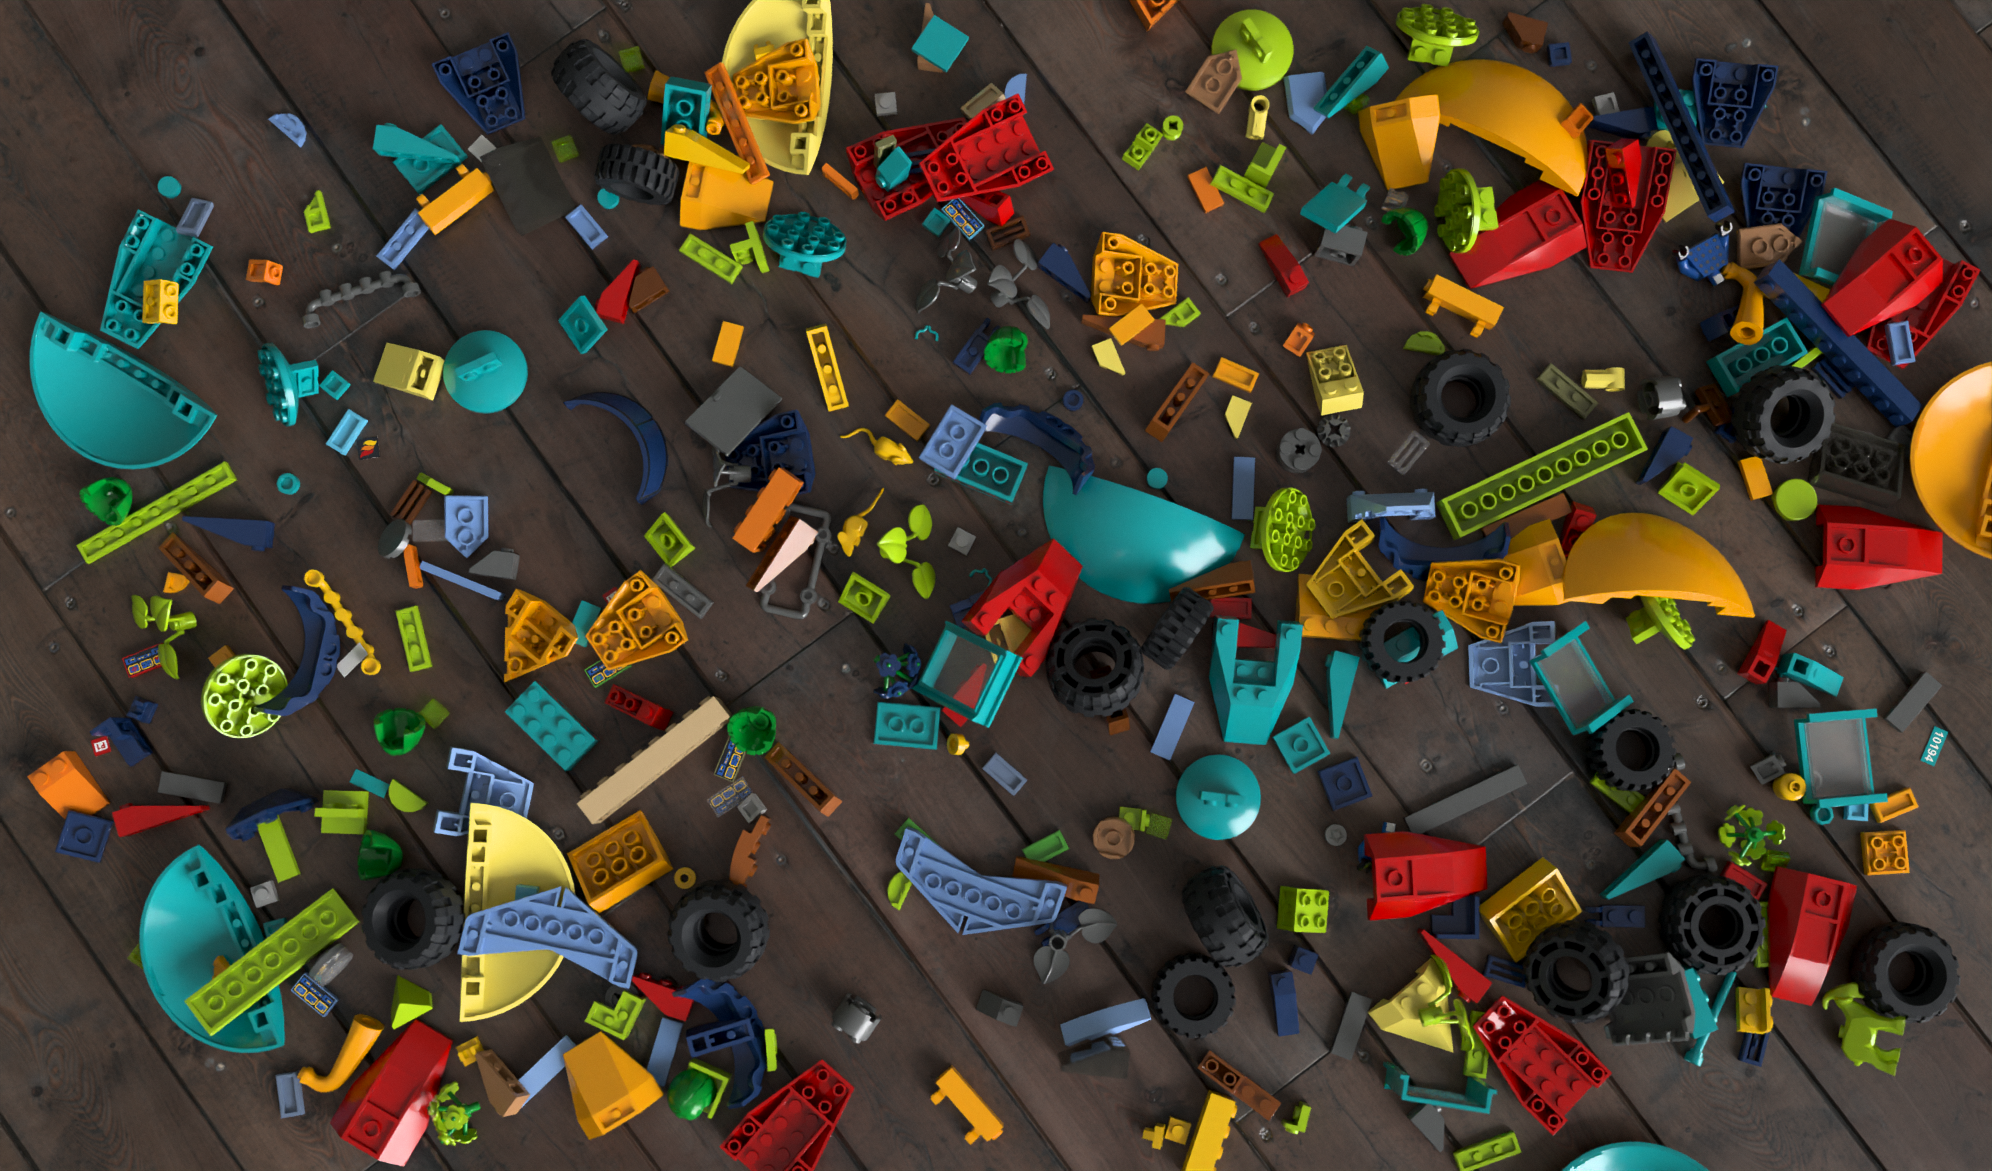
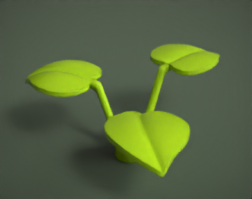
M920 504L913 507L909 513L908 524L913 532L912 535L906 536L905 531L900 527L892 528L884 534L877 545L880 547V554L883 558H889L894 563H901L903 561L916 566V569L912 572L914 586L924 599H928L933 591L936 579L932 565L928 562H923L920 565L916 561L905 558L906 541L916 536L919 540H925L931 533V515L927 507Z
M132 595V614L138 627L141 629L147 628V620L155 621L159 630L164 632L167 630L169 622L171 630L177 631L166 639L164 644H159L158 657L164 671L172 678L180 679L177 673V656L169 643L176 637L183 635L184 630L196 627L195 615L189 611L169 616L172 600L152 596L150 599V609L153 617L147 615L148 608L145 601L138 595Z
M1434 954L1430 955L1435 960L1443 977L1445 992L1434 1001L1429 1002V1007L1418 1010L1420 1022L1423 1027L1432 1024L1458 1023L1462 1039L1460 1050H1473L1474 1041L1461 1000L1458 998L1454 999L1456 1011L1443 1013L1440 1006L1436 1007L1438 1002L1451 993L1452 981L1444 960ZM1457 1016V1019H1444V1017Z

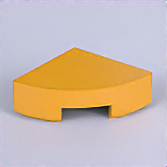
M168 572L163 592H179L189 584V580L184 575Z
M223 955L218 956L213 963L214 976H212V979L230 967V964Z

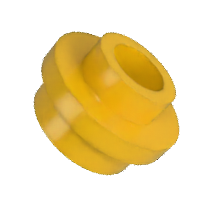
M683 867L675 873L674 881L678 887L687 889L694 885L696 874L691 868ZM683 874L688 876L687 882L681 880Z

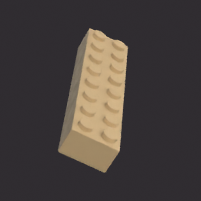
M706 697L699 703L701 707L694 711L692 709L682 716L684 719L682 722L673 723L665 730L667 733L664 736H657L648 743L650 747L643 751L640 749L633 754L631 762L622 763L614 770L615 774L613 776H606L597 783L599 787L592 791L589 789L580 796L581 801L577 805L592 824L603 822L729 723L733 714L719 697Z

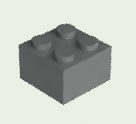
M1343 226L1335 234L1323 227L1319 234L1314 256L1353 267L1362 256L1368 232L1363 231L1362 228L1357 226Z

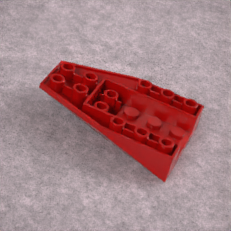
M1587 140V171L1582 186L1580 204L1590 268L1633 273L1665 214L1677 149L1640 146L1642 161L1636 203L1633 208L1615 207L1605 150L1613 142Z

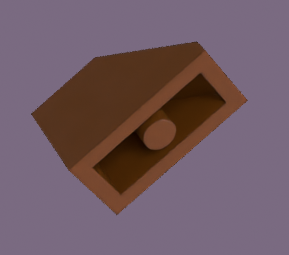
M1508 12L1502 24L1515 46L1526 53H1537L1543 45L1548 22Z
M654 266L642 269L639 275L635 277L629 306L634 313L670 292Z

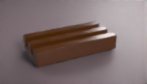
M1023 215L1007 221L1003 226L997 225L985 230L992 251L1009 245L1016 239H1024L1031 236ZM1022 223L1021 226L992 237L991 235L1010 226ZM1022 230L1025 231L1023 233L1017 234L1000 242L994 243V241L1010 236Z
M413 480L390 515L397 519H403L411 525L433 491ZM416 487H418L417 490L415 491V493L413 494V496L411 497V499L409 500V502L407 503V505L405 506V508L402 510V512H401L400 515H399V512L401 511V509L404 507V505L406 504V502L408 501V499L410 498V496L412 495V493L414 492V490L416 489ZM425 491V493L423 494L415 508L412 510L408 518L405 519L404 517L406 516L410 508L414 505L421 492Z

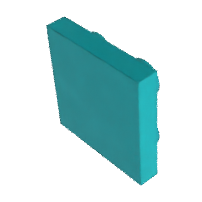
M934 15L913 45L912 51L947 73L969 40V37Z

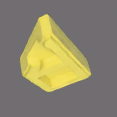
M1111 338L1092 345V350L1100 367L1112 370L1122 376L1125 375L1124 368Z
M1232 396L1224 416L1231 428L1233 437L1238 439L1252 403Z

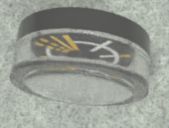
M339 943L332 949L325 951L316 960V964L309 972V976L320 987H324L345 969L354 954L342 943Z

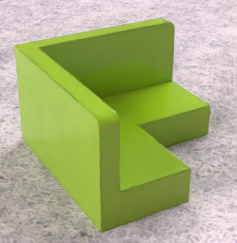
M1262 142L1252 162H1250L1244 178L1266 188L1287 147L1279 144L1276 149Z
M624 990L615 1009L594 1001L585 1022L624 1040L629 1036L647 997H639Z
M693 1057L688 1064V1069H698L699 1072L702 1071L708 1074L713 1079L714 1084H716L717 1097L715 1101L703 1108V1112L708 1113V1118L712 1119L732 1074Z

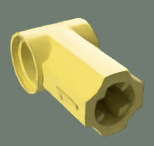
M1258 95L1254 97L1249 105L1245 136L1249 139L1263 140L1269 108V101L1265 96ZM1254 104H1261L1264 110H1256Z
M1615 367L1605 370H1584L1581 384L1583 388L1605 389L1611 392L1625 390V369Z

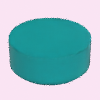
M166 176L160 179L158 191L167 198H175L181 192V184L174 177Z
M605 189L599 191L597 199L603 208L612 209L618 205L619 196L609 193Z
M1161 468L1150 470L1146 477L1148 486L1156 490L1163 488L1168 480L1166 472Z
M284 473L277 479V488L284 494H294L300 487L298 477L291 473Z

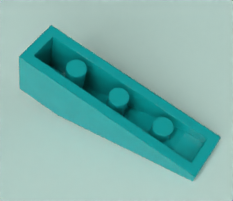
M1366 46L1315 105L1314 111L1330 118L1373 86L1389 68L1382 53Z
M394 124L376 125L373 150L381 156L461 165V160L455 154L408 133Z
M1336 650L1328 654L1325 660V666L1327 667L1326 680L1330 738L1332 739L1339 738L1360 658Z
M1659 839L1602 891L1599 896L1609 900L1669 873H1674L1682 866L1680 863L1685 858L1669 840Z

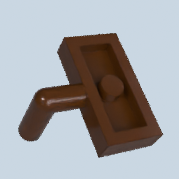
M1714 383L1699 387L1695 391L1701 404L1694 406L1682 417L1684 423H1689L1699 413L1706 411L1713 425L1718 426L1730 423L1732 412Z

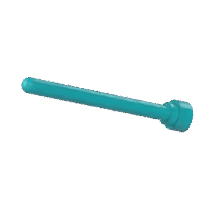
M1736 972L1727 973L1711 1008L1716 1017H1718L1734 982ZM1710 1033L1697 1039L1694 1048L1686 1052L1684 1060L1701 1067L1704 1060L1702 1058V1051Z

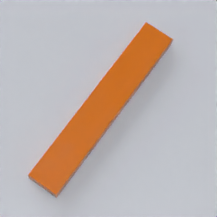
M719 62L705 71L704 74L708 83L712 84V93L739 157L750 163V168L746 171V175L750 184L755 185L770 176V173L724 63Z

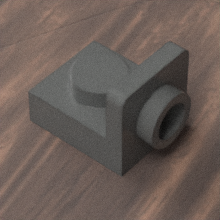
M1773 750L1769 756L1751 764L1750 767L1763 785L1785 774L1784 766L1787 764L1781 754L1776 755Z

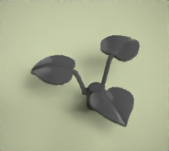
M957 226L942 237L936 251L940 258L946 255L952 262L950 269L947 271L946 280L954 282V284L943 281L937 282L935 278L928 280L921 287L917 295L916 310L919 314L937 299L940 286L951 287L955 290L960 288L967 294L972 293L977 286V280L969 275L976 270L971 253L964 250L955 258L951 256V252L958 247L961 233Z
M1016 239L1013 242V252L1016 258L1023 263V266L1013 277L1002 265H997L992 270L987 285L995 287L997 290L991 293V300L998 308L1008 302L1012 305L1015 302L1027 301L1026 307L1030 314L1048 330L1050 327V313L1047 305L1040 297L1032 295L1031 297L1025 296L1014 299L1017 294L1014 281L1027 266L1031 270H1035L1038 265L1037 256L1033 249L1023 240Z
M713 445L714 488L705 489L702 500L703 515L708 527H712L709 521V499L712 492L738 485V482H751L750 465H738V463L723 461L719 455V450ZM725 466H730V467H729V470H723V469H724ZM721 474H728L729 480H733L732 482L717 486Z
M1088 908L1079 915L1081 925L1069 934L1061 929L1055 930L1053 922L1049 923L1050 933L1052 934L1049 945L1040 947L1034 955V965L1042 984L1058 979L1067 970L1070 958L1064 949L1067 941L1074 934L1082 930V936L1085 940L1091 943L1103 942L1117 926L1115 918L1102 909Z

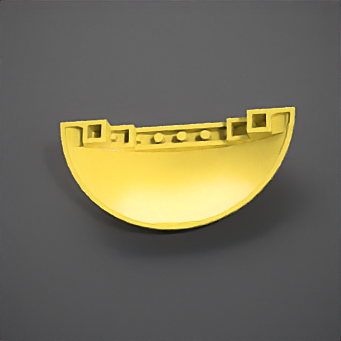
M752 0L744 9L730 33L722 63H724L733 84V74L756 61L753 51L755 44H758L760 48L766 46V41H770L774 48L777 49L787 42L805 38L808 40L818 66L821 107L815 119L791 124L750 117L746 118L765 163L785 172L809 175L822 141L830 100L833 62L830 0Z
M470 803L463 907L465 920L472 913L514 901L518 884L539 887V893L562 886L558 906L562 904L565 887L575 894L573 879L563 855L549 836L537 825L513 811L498 806ZM547 949L475 956L461 955L460 1022L489 1018L518 1006L536 993L551 978L564 957Z

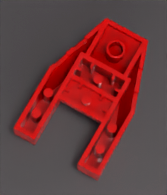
M1052 538L1032 551L1031 554L1018 560L1006 570L1001 571L961 622L975 635L986 636L1008 608L1031 629L1014 654L1023 658L1016 672L1020 676L1032 677L1044 661L1050 645H1052L1061 627L1083 566Z

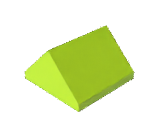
M665 512L661 514L644 535L663 561L670 567H673L695 549L673 519Z
M853 572L838 602L874 624L891 596Z

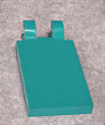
M1345 174L1338 184L1331 182L1304 205L1300 215L1336 234L1365 207L1367 202L1365 194L1369 191L1370 186L1363 183L1357 192H1354L1347 186L1353 177Z

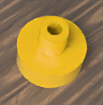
M951 734L948 737L947 749L951 755H961L965 749H968L969 742L965 740L962 734Z

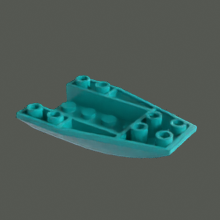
M138 209L119 246L100 331L139 349L161 324L142 323L144 281L162 279L177 282L179 284V303L195 284L213 246L196 237L178 234L176 227Z

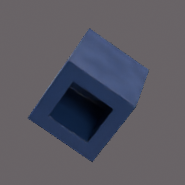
M1294 944L1287 965L1312 975L1318 954Z

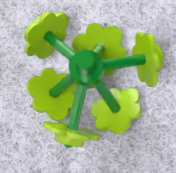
M1734 805L1729 807V810L1726 812L1728 816L1725 818V821L1735 816L1739 824L1744 826L1746 830L1744 833H1735L1734 826L1724 823L1723 827L1718 829L1719 840L1725 847L1730 848L1732 842H1735V837H1745L1746 840L1741 842L1742 851L1740 854L1734 851H1728V854L1732 856L1731 860L1735 864L1750 866L1752 862L1747 860L1744 855L1758 860L1761 854H1765L1764 836L1772 840L1775 845H1780L1781 840H1785V827L1782 823H1778L1777 820H1772L1771 823L1766 825L1767 831H1761L1759 828H1756V825L1762 824V811L1754 810L1752 807L1742 810L1746 807L1745 805L1740 807Z
M457 1081L443 1086L439 1095H435L434 1100L429 1102L427 1107L428 1115H431L436 1127L435 1130L439 1134L437 1138L441 1144L443 1143L446 1146L448 1144L455 1146V1141L463 1144L470 1143L477 1138V1130L474 1128L468 1129V1120L472 1117L471 1113L481 1109L478 1101L469 1105L467 1103L462 1104L455 1096V1092L459 1089ZM452 1099L457 1104V1106H439V1100L442 1103Z

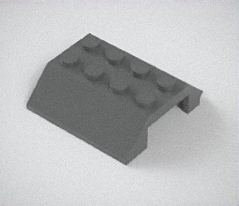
M1669 952L1624 957L1629 964V984L1621 1002L1609 1013L1611 1022L1603 1026L1606 1038L1612 1040L1613 1046L1629 1045V1040L1632 1045L1647 1044L1649 1040L1652 1043L1670 1042V1035L1672 1041L1689 1040V1033L1694 1032L1695 1009L1682 966ZM1589 970L1591 982H1592V984H1593L1592 975H1591V972H1590V970Z

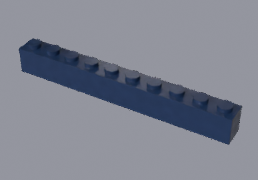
M1647 31L1628 43L1707 216L1714 222H1717L1734 213L1735 210L1656 39Z
M1780 259L1766 266L1756 278L1754 284L1896 428L1912 422L1923 405L1854 335L1850 337L1845 335L1821 306L1822 302Z

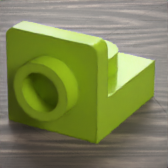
M1119 808V818L1125 819L1132 826L1133 830L1145 831V827H1149L1150 814H1146L1145 809Z
M1300 1101L1299 1106H1295L1293 1111L1295 1122L1282 1119L1281 1124L1286 1127L1285 1130L1294 1134H1298L1299 1131L1305 1133L1311 1106Z

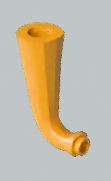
M656 70L650 84L647 100L664 104L665 83L670 77ZM710 100V112L706 131L711 135H718L725 122L717 103Z
M1731 262L1722 268L1721 274H1723L1724 279L1738 281L1743 286L1744 291L1730 335L1738 343L1753 345L1763 337V292L1754 284L1757 277L1751 271Z
M355 1015L328 1076H320L316 1074L313 1067H303L297 1076V1079L300 1080L299 1083L308 1085L318 1092H330L339 1088L351 1076L383 1030L384 1024L367 1015Z

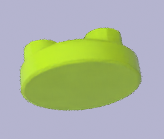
M1801 479L1784 481L1771 495L1776 511L1786 521L1805 519L1814 512L1817 506V494L1814 488L1808 482Z

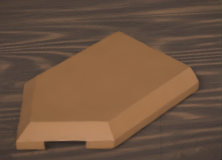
M1237 49L1208 56L1185 93L1217 114H1220L1242 80Z
M1781 223L1740 228L1737 230V265L1745 269L1766 267L1778 259L1784 263L1787 256L1803 241Z

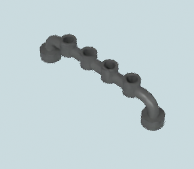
M383 271L379 273L380 279L372 281L370 277H364L359 280L360 285L352 287L350 283H345L339 286V292L333 294L329 289L319 292L320 298L314 299L307 305L305 315L302 317L303 326L305 328H315L321 324L319 315L314 314L317 307L331 306L336 301L342 299L350 300L355 295L362 293L370 294L375 289L381 287L389 288L398 282L405 284L402 286L404 297L411 298L420 294L418 283H413L412 279L407 275H392L390 271Z
M1679 752L1673 755L1672 760H1675V763L1671 768H1676L1677 770L1685 769L1682 754ZM1676 801L1666 814H1672L1674 823L1669 824L1673 836L1678 835L1680 843L1676 844V849L1682 856H1685L1688 865L1693 869L1706 870L1707 873L1717 871V864L1712 855L1702 857V862L1695 860L1693 847L1686 833L1687 828L1681 817L1680 805Z

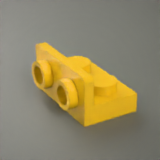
M162 279L144 281L142 323L177 324L179 289L177 282Z
M1735 988L1737 1031L1756 1034L1770 1032L1773 1027V1017L1770 1011L1772 1006L1770 989Z

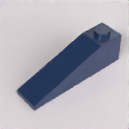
M183 516L182 518L185 522L249 546L252 551L264 552L265 548H273L275 523L269 521Z

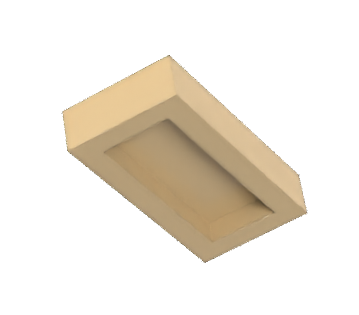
M990 83L960 109L971 120L983 109L1006 98L1004 93L994 84Z

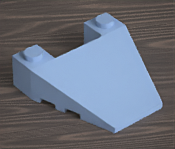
M1416 489L1415 493L1365 494V491H1355L1347 497L1348 523L1359 522L1362 519L1364 522H1369L1377 516L1410 515V520H1431L1436 517L1434 492H1428L1427 489Z
M1531 622L1506 631L1502 643L1484 639L1468 645L1470 687L1536 707H1556L1545 687L1537 685V674L1529 660L1536 657L1535 644H1552L1557 640L1556 622ZM1554 685L1559 693V685Z
M450 746L446 768L467 772L459 813L437 809L433 826L434 833L452 836L468 834L470 803L498 806L513 811L527 819L534 786L533 782L473 750Z

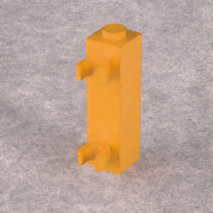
M461 164L456 170L462 180L431 203L423 194L416 198L419 205L423 208L418 214L434 235L438 234L494 191L491 185L493 180L486 172L482 174L476 168L470 173Z
M1437 274L1432 280L1428 279L1423 288L1426 291L1423 298L1431 301L1425 313L1433 316L1439 306L1448 309L1475 323L1470 332V335L1475 338L1482 334L1484 328L1490 330L1496 325L1504 308Z
M953 1065L936 1079L935 1083L940 1089L930 1096V1100L937 1105L947 1095L974 1126L965 1135V1140L970 1145L980 1135L988 1142L991 1138L995 1140L1002 1134L1003 1122Z

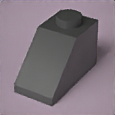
M501 548V551L491 552L469 569V573L516 580L520 555L515 554L513 549Z
M1776 678V682L1769 683V708H1820V703L1799 682H1790V678Z
M983 989L976 1010L995 1020L1017 1027L1024 1006L1019 1001Z
M1419 1103L1406 1117L1435 1149L1442 1152L1444 1147V1118L1440 1114L1442 1109L1438 1105Z

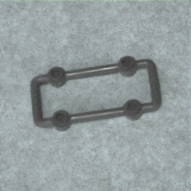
M792 503L789 507H784L786 514L778 524H774L777 532L776 537L789 519L791 511L823 518L821 527L816 530L818 532L815 536L817 546L807 587L800 593V599L803 602L801 611L768 604L770 595L774 594L777 589L774 578L760 590L762 592L760 606L768 613L794 619H804L808 616L811 604L817 600L815 585L825 544L830 542L832 538V533L829 530L831 516L825 510Z

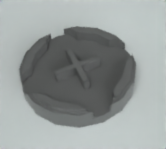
M403 519L392 521L381 534L377 547L378 553L386 559L399 556L409 543L407 537L408 534H412L411 525Z

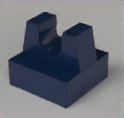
M135 696L127 716L150 724L158 704L140 696Z

